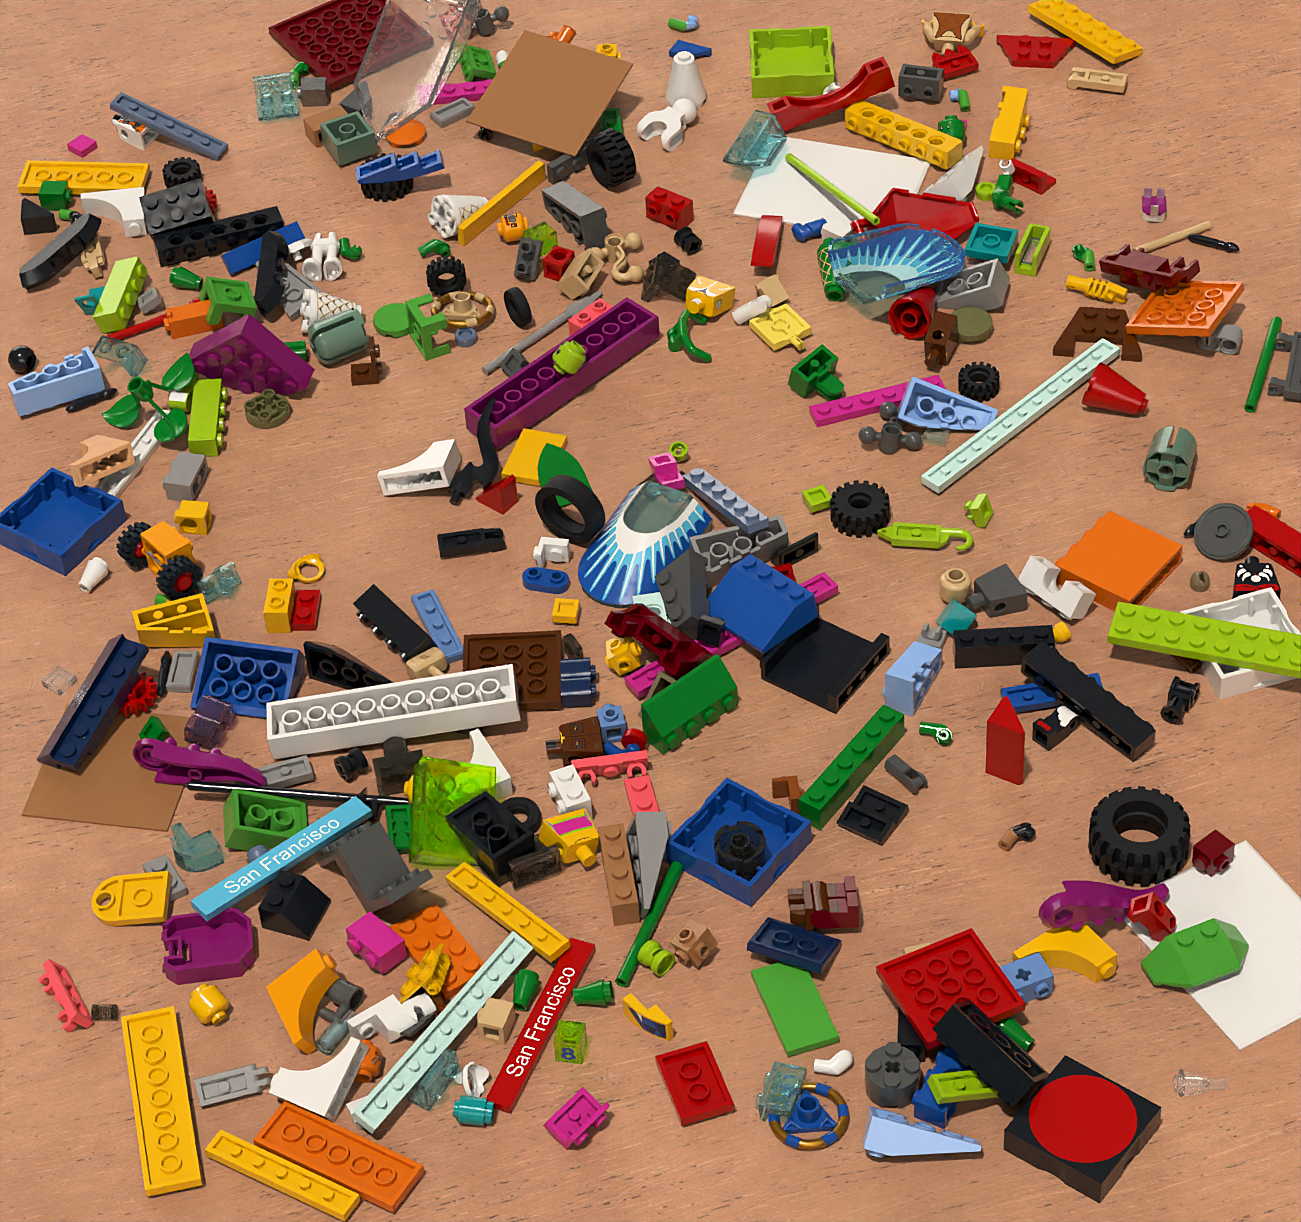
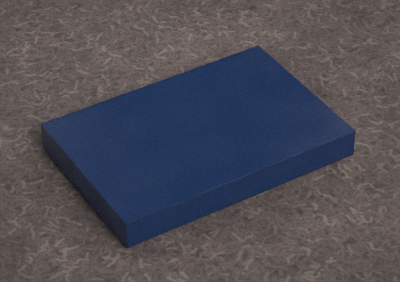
M770 917L764 921L747 943V951L822 974L841 948V940L811 930H805V928Z

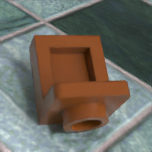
M797 775L772 778L773 798L788 797L790 810L799 814V798L805 791L804 789H799Z

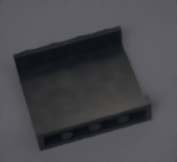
M816 603L818 617L774 646L768 655L766 654L762 657L760 661L761 679L837 714L890 654V636L880 633L873 642L820 619L819 604Z

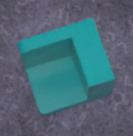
M952 598L936 622L953 635V630H967L977 615Z

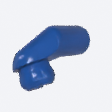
M607 742L603 746V752L606 755L640 751V747L634 743L628 744L627 749H620L611 742Z

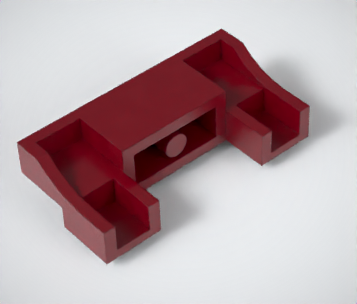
M1125 244L1118 252L1112 255H1104L1099 260L1101 272L1118 275L1120 282L1123 284L1151 291H1157L1162 286L1174 288L1179 282L1189 283L1200 272L1197 259H1194L1186 266L1184 257L1180 256L1169 265L1168 258L1146 254L1144 248L1141 247L1137 251H1131L1129 244Z
M635 603L625 610L611 611L604 623L612 629L611 633L619 638L634 637L646 649L660 656L657 663L665 668L664 671L668 675L673 677L686 675L713 655L642 603Z

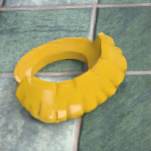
M313 553L299 558L288 570V577L298 579L303 583L318 581L324 574V564L320 561L321 555ZM304 564L314 565L319 569V573L313 578H305L300 574L299 568Z

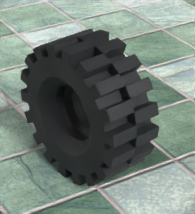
M381 153V156L379 157L377 155H373L372 159L367 158L365 160V163H362L361 165L374 161L386 155L385 153ZM413 178L385 183L361 184V190L364 196L367 195L369 199L374 197V201L377 202L380 199L383 202H387L388 199L396 201L397 197L401 199L404 197V194L408 195L414 183Z
M855 480L853 481L854 484L851 485L849 482L844 483V488L841 486L837 487L836 492L833 491L832 498H830L831 522H833V527L835 529L838 528V532L841 534L846 532L848 537L855 534L856 538H861V535L866 534L867 538L871 537L872 532L877 535V530L886 528V523H889L890 499L883 487L878 489V484L873 482L872 485H869V481L865 480L863 483ZM856 506H864V507H866V508L858 509V508H854V507H856Z

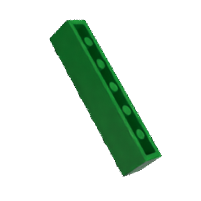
M883 704L799 798V815L810 820L812 827L821 831L904 736V714Z

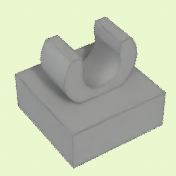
M925 623L917 642L942 649L947 639V631L942 630L941 626L933 628L929 627V623Z

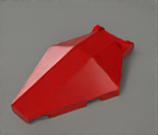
M892 188L872 212L880 218L878 225H873L863 218L853 221L850 226L852 231H855L858 241L867 239L863 228H867L868 238L899 229H919L938 234L953 243L971 229L975 223L979 222V215L973 202L958 201L956 197L924 192L922 195L909 193V190Z

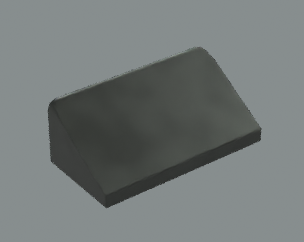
M815 532L778 551L771 558V563L774 566L786 563L793 565L818 552V533Z

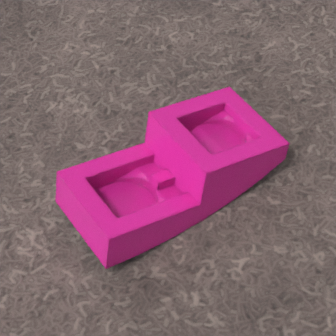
M670 452L648 457L654 477L663 493L685 488V481L678 471L677 461Z

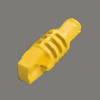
M1069 274L1066 281V288L1084 292V295L1087 297L1092 296L1095 299L1098 297L1099 300L1104 299L1106 302L1124 304L1128 296L1126 288L1113 282L1107 283L1105 280H1095L1094 277L1085 279Z

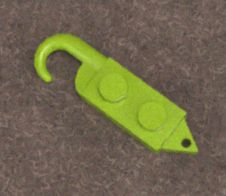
M894 522L892 526L877 530V535L890 541L892 546L939 549V547L948 543L950 537L966 540L965 544L956 546V550H966L973 544V536L967 530L941 527V525Z

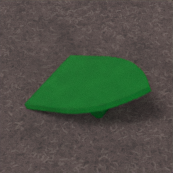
M546 443L540 454L537 468L541 488L556 475H568L578 479L592 490L579 462L564 449ZM555 495L561 508L572 504L565 498Z

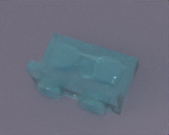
M774 1061L771 1072H766L763 1093H759L756 1099L755 1107L759 1110L760 1121L766 1122L768 1113L788 1118L792 1117L807 1076L805 1067Z

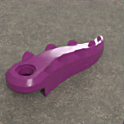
M169 737L164 741L144 738L139 740L133 749V756L141 766L157 772L154 779L155 783L187 784L189 781H238L254 786H265L267 782L259 769L243 762L242 759L222 754L218 748H212L209 752L200 751L199 746L194 743L188 745L187 748L177 746L174 738Z
M1066 880L1062 881L1066 891L1056 893L1045 900L1039 908L1038 915L1044 926L1053 929L1070 926L1074 930H1079L1084 921L1092 920L1096 925H1103L1106 918H1113L1116 922L1122 923L1128 916L1132 898L1154 892L1164 902L1169 895V889L1164 883L1144 890H1134L1101 882Z

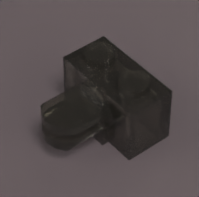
M391 737L385 740L383 744L384 757L372 759L379 796L404 793L405 782L409 781L413 774H427L422 749L408 752L407 744L402 737Z

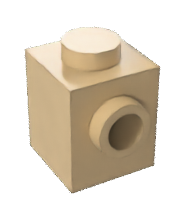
M488 997L485 1006L480 1007L477 1015L480 1039L506 1044L516 1020L514 1003L504 999Z

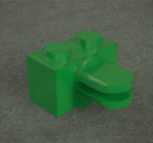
M821 344L791 369L788 385L803 398L816 389L829 401L840 399L844 384L834 376L838 357Z

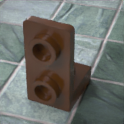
M369 336L371 363L351 364L352 386L379 384V375L383 374L382 361H377V358H380V346L375 344L374 336Z

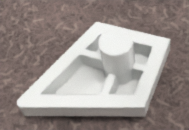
M305 238L288 245L289 255L292 254L294 261L302 259L300 250L311 246L313 240Z

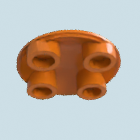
M401 119L390 123L385 128L384 136L390 142L391 147L400 148L402 145H420L423 142L426 130L425 126L417 120Z

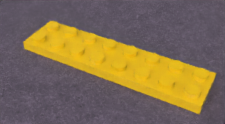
M175 1007L121 1017L146 1196L149 1197L201 1186V1172Z

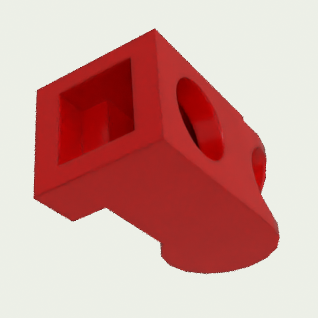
M1154 892L1131 899L1127 917L1133 923L1140 921L1150 931L1151 938L1158 942H1161L1166 936L1173 934L1176 917Z

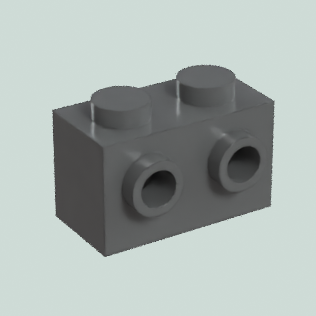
M903 64L898 76V96L939 101L943 91L944 69Z

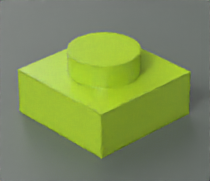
M824 485L802 491V499L811 513L830 507V498L832 497Z

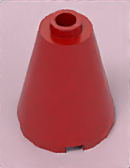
M927 286L918 288L897 299L891 305L888 312V320L894 332L904 335L906 339H918L928 332L936 304V293L934 290Z
M1100 362L1088 383L1089 386L1084 393L1081 404L1138 415L1139 411L1144 413L1149 400L1145 399L1146 393L1105 363Z

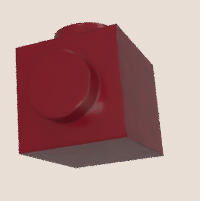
M1215 829L1193 846L1192 863L1197 869L1204 871L1212 877L1219 871H1224L1233 861L1235 843Z

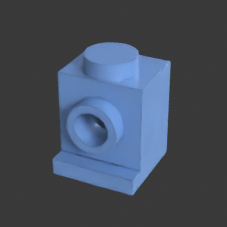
M605 704L601 709H596L602 745L607 742H620L626 730V722L621 705ZM619 728L620 730L606 733V730Z

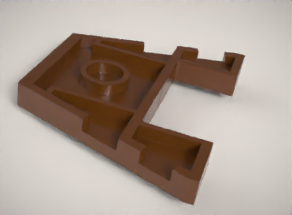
M1079 307L1053 346V356L1073 357L1075 342L1097 343L1103 338L1112 344L1122 345L1121 361H1142V351L1135 334H1127L1125 326L1129 322L1126 311L1122 309Z

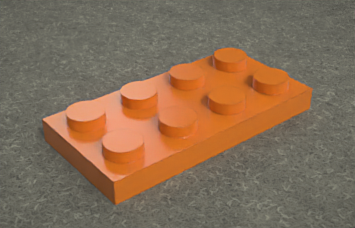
M436 903L390 926L394 932L404 939L406 952L417 965L429 949L434 950L441 943L444 944L441 952L448 955L451 961L442 989L439 992L444 1000L458 994L484 964Z

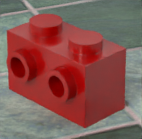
M659 186L645 197L646 218L676 230L688 226L694 221L693 200Z

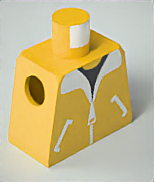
M697 276L687 288L685 308L692 314L700 313L714 317L733 308L736 287Z

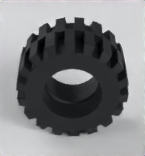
M609 130L587 141V160L592 173L602 186L612 188L634 178L636 174L634 153L626 138L618 130Z

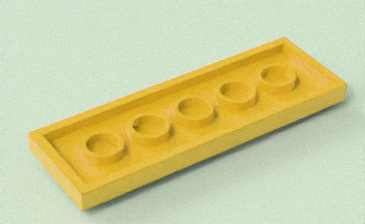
M1038 0L1028 4V13L1112 64L1142 55L1143 47L1136 44L1134 40L1126 38L1119 31L1111 29L1104 22L1096 20L1092 15L1081 11L1077 6L1065 0Z
M27 160L17 187L19 193L34 194L39 193L43 181H68L69 190H72L73 195L145 187L150 166L149 163Z

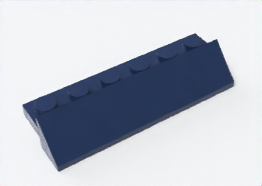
M123 633L108 641L39 754L38 762L58 769L60 766H64L77 771L87 754L93 755L140 677L137 670L149 652L147 645L128 640Z

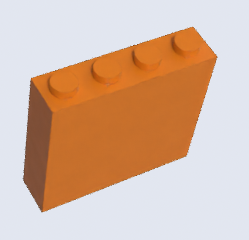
M1109 510L1103 517L1098 518L1095 525L1083 534L1081 540L1076 545L1073 544L1070 547L1068 553L1063 558H1059L1056 561L1055 565L1061 569L1056 578V583L1063 586L1066 580L1079 581L1096 593L1093 599L1094 602L1114 612L1118 602L1141 606L1181 564L1183 545Z

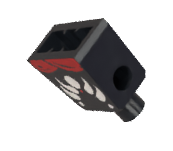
M1250 556L1245 559V563L1236 565L1232 599L1240 595L1272 587L1280 600L1281 588L1272 564L1259 563L1257 557Z

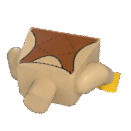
M933 11L932 21L925 22L922 20V31L928 41L934 44V49L942 51L941 55L944 58L947 48L957 52L958 45L967 46L976 37H981L984 34L985 24L978 26L976 22H973L972 26L971 14Z

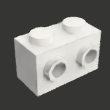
M572 764L549 772L550 783H547V789L550 797L556 801L559 815L585 808L591 820H593L591 799L574 765Z

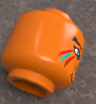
M360 1040L369 1047V1050L360 1064L354 1081L367 1083L379 1075L382 1053L377 1046L373 1045V1042Z

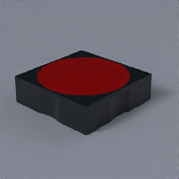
M1065 1055L1004 1129V1150L1037 1169L1053 1174L1064 1182L1065 1185L1100 1204L1120 1179L1126 1165L1141 1152L1159 1129L1161 1106Z

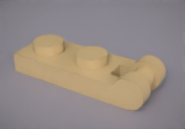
M1074 67L1070 71L1066 85L1072 90L1082 87L1092 90L1124 93L1128 74Z

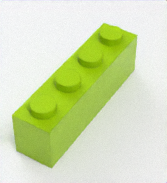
M139 257L116 261L93 315V319L102 334L123 330L128 324L148 274L146 266L142 264Z
M222 379L194 381L188 434L190 453L214 457L219 456V447H223L221 431H225V422L222 417L226 416V404L224 401H228L227 388H223Z

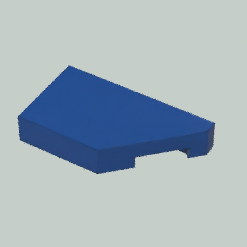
M677 40L669 50V56L673 58L681 51L693 54L694 58L701 55L706 57L712 55V48L682 40Z

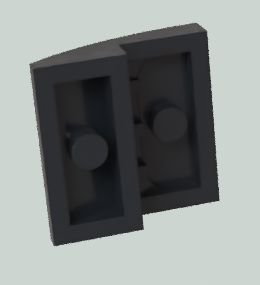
M863 785L853 803L848 802L837 820V824L883 844L909 811V807L903 802Z

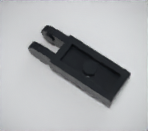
M495 527L438 534L437 540L440 557L487 550L491 552L502 551L505 547L503 530Z

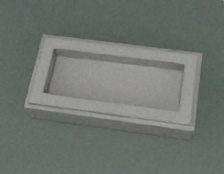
M463 97L432 111L430 119L443 128L469 116L475 106Z
M174 651L166 683L167 692L192 691L199 662L198 651Z

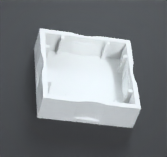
M1272 587L1240 595L1228 601L1210 603L1180 611V613L1301 635L1300 631L1290 621L1286 609ZM1200 660L1203 664L1201 670L1219 700L1297 679L1290 676Z

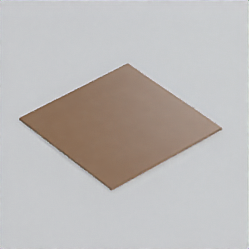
M524 30L466 122L576 157L629 73L633 63Z
M67 704L64 713L66 712L67 708L69 707V704ZM124 712L116 715L93 755L87 754L77 771L64 766H60L58 769L42 764L22 816L168 832L185 784L154 782L157 772L144 768L133 756L135 744L141 740L138 734L149 718L155 716L159 717L169 731L166 739L169 737L174 738L177 746L187 748L192 743L200 746L209 719L139 712L138 716H135L134 712L130 713L128 717H125Z

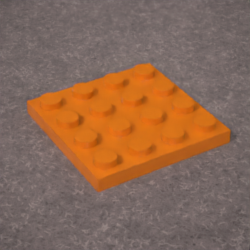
M1190 281L1189 283L1179 282L1174 288L1162 286L1159 290L1151 292L1125 326L1127 334H1137L1139 336L1146 334L1158 336L1178 335L1179 337L1199 336L1201 338L1211 336L1245 290L1243 282Z

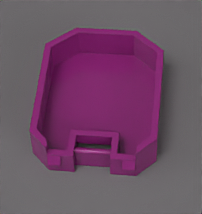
M228 908L209 921H206L199 913L175 915L162 925L161 941L164 942L165 951H169V956L164 957L162 972L166 973L167 979L177 985L242 977L255 962L252 922L248 916L237 908ZM184 948L189 949L188 960L183 959Z

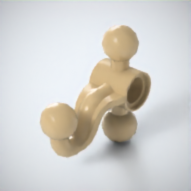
M629 233L625 240L619 234H609L605 238L604 248H591L601 260L605 257L607 261L615 263L611 268V275L615 280L620 282H639L643 279L644 271L638 265L631 266L627 273H620L627 264L624 249H637L641 246L642 238L638 233Z

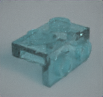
M446 1048L440 1058L435 1061L407 1095L409 1102L426 1110H431L459 1073L456 1051Z

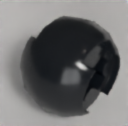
M19 345L10 351L8 363L11 369L17 373H26L34 368L36 355L28 346Z

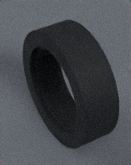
M556 475L536 494L535 505L543 523L557 537L569 539L571 544L583 545L588 543L605 524V512L598 497L588 486L574 477ZM555 495L571 502L581 513L585 524L571 519L561 509Z

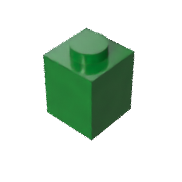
M68 181L42 182L38 193L41 207L48 211L67 209L69 203H72L73 192L69 190Z

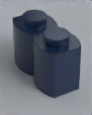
M590 657L561 659L562 707L592 706V698H597L596 683H592V680L596 679V665H591Z

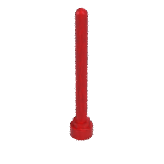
M199 297L192 299V302H189V304L200 302ZM163 314L109 334L105 337V341L110 344L164 324L163 319L167 318V316Z

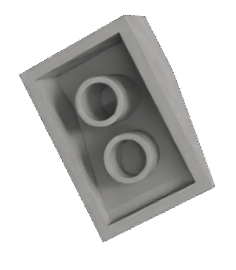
M998 258L964 268L957 275L938 282L935 291V308L960 309L963 307H977L985 311L995 310L1003 306L1010 277Z

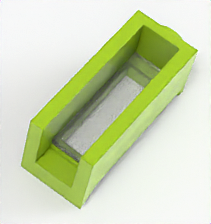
M1029 223L1015 253L1014 273L1036 277L1039 264L1047 247L1050 245L1051 227Z

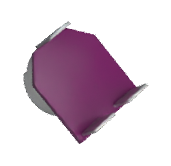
M1144 188L1142 219L1145 222H1163L1166 212L1165 188H1157V196H1151L1152 188Z

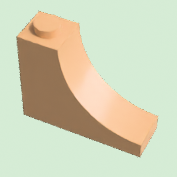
M101 435L80 442L83 457L71 463L70 469L74 486L82 487L135 464L131 442Z

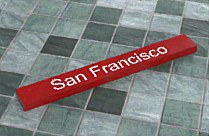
M570 937L571 947L560 956L486 1097L488 1101L494 1102L495 1109L508 1113L512 1112L573 995V989L577 987L595 952V944Z

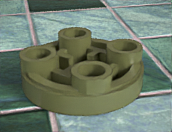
M963 307L951 313L952 315H957L959 344L974 341L986 342L989 339L993 320L988 312L977 307Z
M265 389L262 394L255 396L244 404L245 415L249 424L261 429L280 426L288 420L291 414L290 403L287 398L276 394L273 389Z

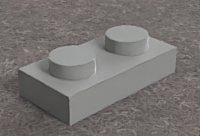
M166 854L142 864L145 873L170 872L172 879L169 903L188 895L186 886Z

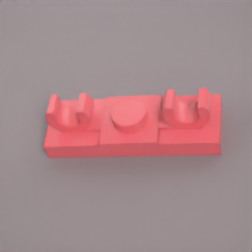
M647 750L571 760V765H574L581 781L584 777H589L593 786L596 784V775L613 777L623 773V771H627V777L630 779L632 778V772L639 770L642 776H645L646 768H648Z
M48 959L42 964L46 973L39 978V982L47 986L43 989L44 992L49 995L55 994V1000L64 1007L65 1010L61 1011L57 1016L58 1020L65 1023L62 1028L72 1032L79 1024L87 1029L94 1022L67 969Z

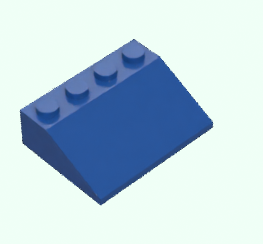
M749 554L733 565L708 597L710 617L717 616L723 618L726 622L725 629L762 654L818 617L815 595L752 554Z
M205 637L190 708L267 719L266 703L295 698L302 680L306 660L305 655L299 649Z

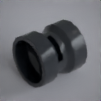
M357 747L350 750L348 755H341L334 759L335 768L345 781L353 778L356 772L362 773L369 768L365 755Z

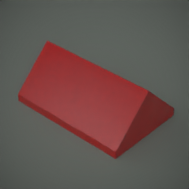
M1008 696L1001 699L987 720L985 773L1013 784L1021 785L1023 784L1025 731Z

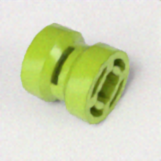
M655 940L647 941L641 947L637 956L638 961L644 966H650L651 971L657 976L665 975L672 968L675 961V955L669 950H663L662 946Z

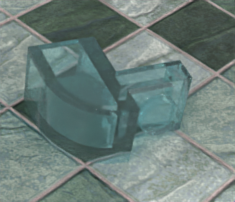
M181 822L171 826L173 837L170 838L173 846L176 864L181 869L198 873L208 871L224 863L221 846L210 830L191 838Z

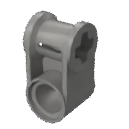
M1220 323L1211 336L1199 337L1197 345L1206 351L1233 355L1239 350L1243 331L1236 325Z

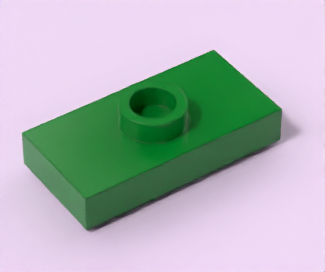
M411 804L385 805L387 834L398 853H415Z

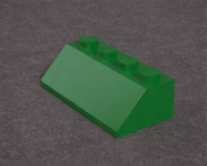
M714 655L641 704L643 732L648 738L647 742L663 755L676 748L690 736H694L703 727L713 723L718 717L732 710L738 704L737 685L720 656Z

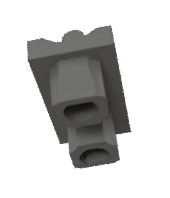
M521 237L514 276L536 280L538 266L541 263L540 256L543 241Z

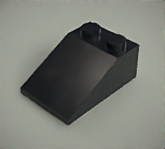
M484 791L445 816L446 822L477 864L495 881L536 854L534 833L487 791Z

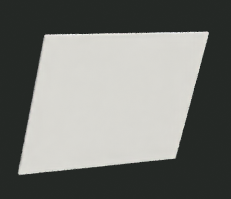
M772 134L733 215L761 219L762 215L783 216L784 224L794 225L795 223H801L802 226L805 223L824 218L828 223L833 217H837L850 224L855 220L864 218L786 161L785 156L788 153L797 157L870 212L876 209L892 188L909 190V193L918 194L931 163L915 157ZM863 228L865 235L868 238L867 228Z
M1246 840L1235 845L1234 858L1229 866L1212 877L1204 871L1197 869L1196 866H1193L1159 883L1166 884L1169 889V895L1163 903L1176 917L1173 933L1215 918L1236 926L1249 944V949L1240 970L1194 988H1184L1239 1051L1301 1019V898ZM1128 917L1125 918L1124 922L1150 951L1160 943L1151 938L1150 931L1140 921L1133 923Z

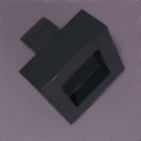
M701 616L697 640L717 647L722 645L726 624L724 619L717 616Z

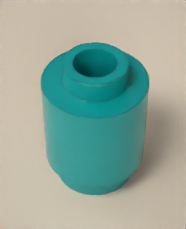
M461 1095L460 1100H455L453 1117H458V1123L485 1126V1123L492 1124L494 1102L488 1101V1098Z

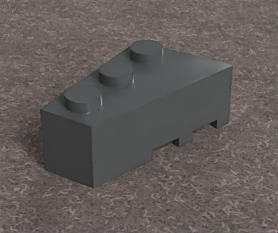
M689 548L655 576V580L671 624L693 640L697 637L700 617L703 615L710 616L709 599L706 598V586H709V579L705 577V566H708V558Z

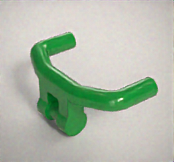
M686 309L682 312L674 327L667 331L668 348L672 352H677L684 345L691 355L709 362L711 354L697 348L688 336L687 328L689 318L703 325L706 322V317L700 313L692 314Z

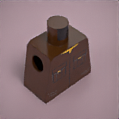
M935 311L924 340V363L929 368H936L938 364L946 366L952 358L959 344L957 315Z
M598 716L562 724L559 726L560 739L545 741L547 756L562 754L564 767L571 765V760L603 756Z

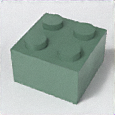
M359 111L320 124L323 145L339 166L377 153L375 132Z

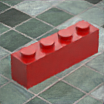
M1256 505L1246 511L1251 517L1254 526V534L1249 546L1301 578V533Z

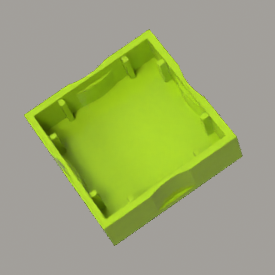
M831 26L793 29H749L752 98L823 95V90L834 82Z

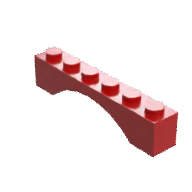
M882 56L863 64L850 81L830 93L810 98L783 96L767 103L778 133H782L799 125L807 124L821 116L829 115L831 112L841 108H846L858 101L866 100L880 92H886L890 88L895 87L890 68Z

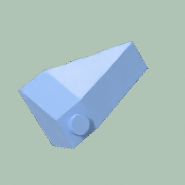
M912 377L903 394L897 419L917 427L981 431L995 420L998 410Z

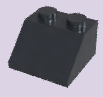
M280 870L258 907L262 928L310 941L330 906L331 899L305 876Z

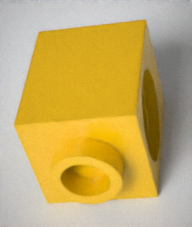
M182 500L179 509H176L174 515L175 523H178L179 532L186 534L207 535L213 519L210 503Z

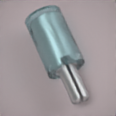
M348 1010L342 1019L335 1018L316 1040L315 1045L317 1049L325 1055H331L349 1034L347 1020L356 1016V1013Z

